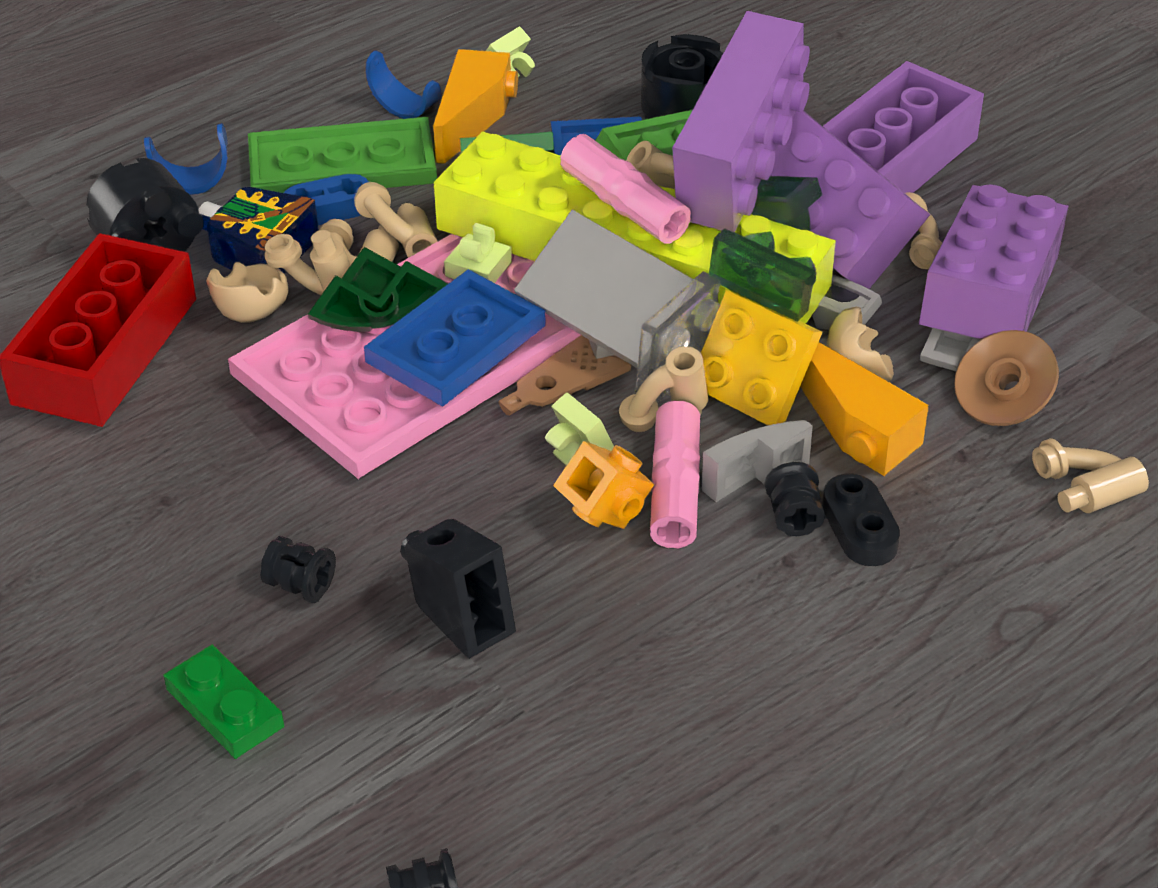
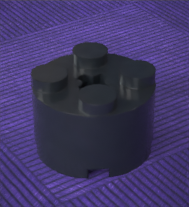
M680 34L671 36L670 44L658 47V41H656L644 50L641 67V108L645 114V119L694 109L723 55L720 51V43L704 36Z
M138 158L136 160L139 163L130 164L125 167L120 162L108 168L97 178L88 193L86 203L89 208V219L87 218L90 228L96 235L101 233L185 252L192 244L195 236L203 228L204 220L199 214L198 206L194 199L172 174L155 160Z

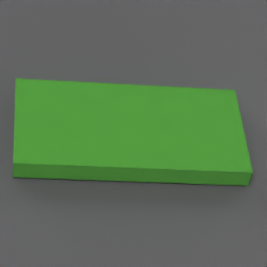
M428 117L248 133L251 192L253 195L256 192L262 191L263 196L259 200L271 199L273 197L282 198L285 190L291 186L343 174L361 175L369 182L378 183L385 188L434 184V181L437 179Z

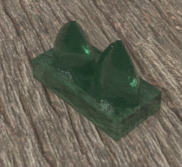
M770 176L768 180L761 179L757 187L756 203L751 214L763 216L768 220L775 219V222L810 231L811 220L808 207L822 196L817 177Z
M724 228L714 237L708 275L709 280L797 322L808 312L812 288L817 275L816 267L811 257L788 258L775 252V241L771 231L741 236Z

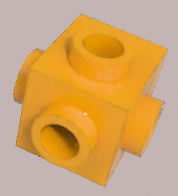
M583 441L553 486L574 505L572 507L573 512L585 522L595 527H599L604 522L624 529L629 521L641 511L644 499L655 484L639 471L642 462L626 449L615 445L610 451Z

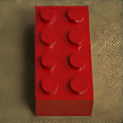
M99 233L0 354V369L10 405L103 427L197 299L189 253Z

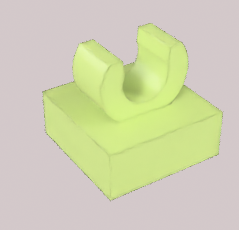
M520 26L491 43L486 50L510 53L511 71H516L513 68L515 67L525 77L535 67L532 58L523 53L531 38Z
M475 223L473 225V235L468 233L463 237L457 247L445 259V277L456 279L469 269L495 283L512 263L511 246L495 242V231L493 228Z
M566 392L551 406L560 423L548 431L545 439L555 448L553 454L566 466L583 441L610 451L613 449L614 445L602 421L569 393Z

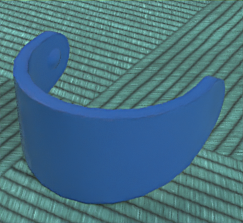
M376 50L369 55L366 62L368 85L377 101L394 116L402 119L417 118L441 99V89L438 82L430 81L424 88L423 95H417L395 78L388 69L381 52Z
M223 123L217 124L221 149L211 161L203 165L184 167L168 162L158 154L151 137L144 138L146 155L148 159L162 164L190 195L200 194L214 187L224 174L227 163L228 142L226 130Z

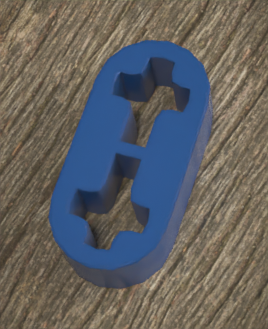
M343 174L289 187L283 193V207L287 203L295 202L301 197L311 198L301 206L287 212L290 213L314 199L291 224L294 227L300 228L322 225L331 219L345 220L358 217L361 214H359L355 207L354 197L358 188L369 181L361 175Z

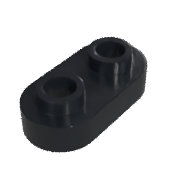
M854 473L841 474L831 478L824 488L823 509L846 556L855 563L864 566H881L890 562L898 551L900 529L877 486L870 479Z

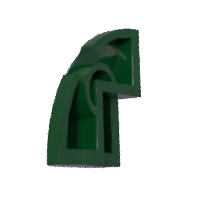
M364 247L342 278L335 275L308 313V318L334 329L370 332L375 328L394 325L448 285V283L408 261L399 266Z

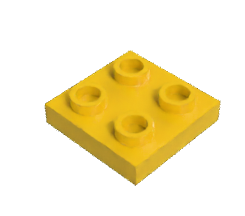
M726 289L701 351L708 395L766 425L785 422L820 340L822 331L737 290Z

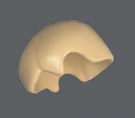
M236 262L228 276L223 277L219 270L213 268L210 270L206 280L212 300L222 315L240 323H251L266 318L285 302L288 295V283L285 274L279 268H273L268 264L244 266L240 262Z
M860 307L844 309L834 319L829 328L827 347L886 381H891L894 372L890 357L888 355H880L879 352L872 351L871 342L878 335V331L862 324Z

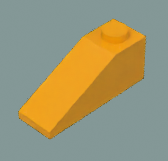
M458 49L433 124L436 163L445 164L460 152V138L477 137L482 131L487 130L505 115L509 97L516 98L518 90V72L511 71L510 53Z
M818 342L800 387L840 449L857 462L863 463L885 476L923 444L929 405Z

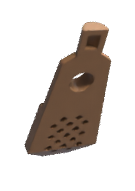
M580 335L517 381V391L499 400V405L502 411L510 416L529 404L541 407L553 404L566 392L572 394L581 389L589 390L631 371L632 365L616 355L596 359L589 340ZM551 387L549 390H542L540 388Z

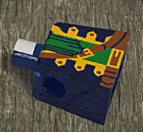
M254 187L241 188L224 206L207 201L198 209L199 214L204 220L202 230L208 231L212 258L216 263L230 270L233 269V265L236 262H240L244 266L267 264L264 256L266 252L265 244L270 238L279 234H289L294 240L299 242L302 249L301 258L313 245L311 236L319 231L314 199ZM279 268L284 274L286 273L283 268Z

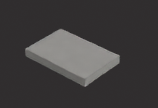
M571 210L514 291L516 295L544 309L545 314L642 371L697 294L700 287L698 281L578 212Z

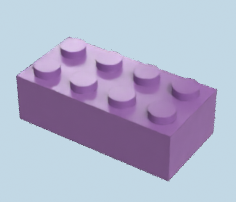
M746 11L672 147L675 195L677 200L690 209L691 223L734 234L743 215L749 216L752 213L757 199V187L761 179H769L774 167L775 152L779 145L785 146L788 142L792 130V118L796 111L802 112L808 100L809 83L803 82V74L808 64L810 49L809 46L804 45V23Z
M906 61L823 125V127L904 193H914L977 140L984 93Z
M804 110L802 112L796 111L792 118V130L788 142L785 146H778L775 152L772 173L768 180L761 179L757 187L756 201L784 225L808 230L817 235L836 240L833 268L846 279L870 289L931 214Z
M972 185L928 270L919 325L978 339L1008 330L1027 332L1058 258L1068 205L1056 203L1047 196L1033 195L1026 197L1008 193L1006 189L997 185Z

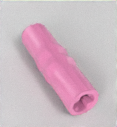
M579 134L566 144L560 157L562 169L592 190L604 203L612 205L620 215L630 218L665 244L678 240L684 234L691 220L690 209L656 185L647 174L636 170L630 162L617 157L586 134Z
M685 401L667 402L660 406L656 412L652 482L655 485L651 489L650 536L654 542L666 548L678 549L686 547L693 543L697 537V507L700 478V413L694 405Z

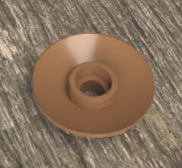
M1019 330L994 333L977 342L962 358L955 375V393L962 408L973 419L991 426L1017 424L1037 414L1052 398L1059 379L1058 362L1050 346L1043 339L1032 333ZM1010 382H1018L1013 388L1004 390Z

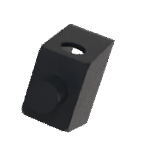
M446 519L425 531H414L403 540L400 552L401 556L408 563L416 603L466 657L470 659L516 632L502 547L456 519Z

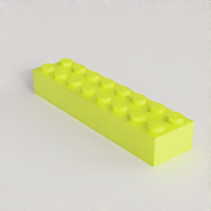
M482 131L434 181L436 224L438 230L465 237L468 233L473 235V225L475 223L485 225L494 229L495 242L511 246V251L514 255L535 261L571 210H574L698 281L700 289L685 311L711 320L715 319L725 291L728 289L737 290L806 324L831 287L836 240L817 235L808 230H801L771 221L763 216L750 214L749 216L743 215L734 234L690 222L688 228L678 240L665 244L630 218L620 215L612 205L604 203L592 190L563 170L560 165L561 155L548 152L539 147H532L512 141L497 134ZM661 187L676 198L675 189Z

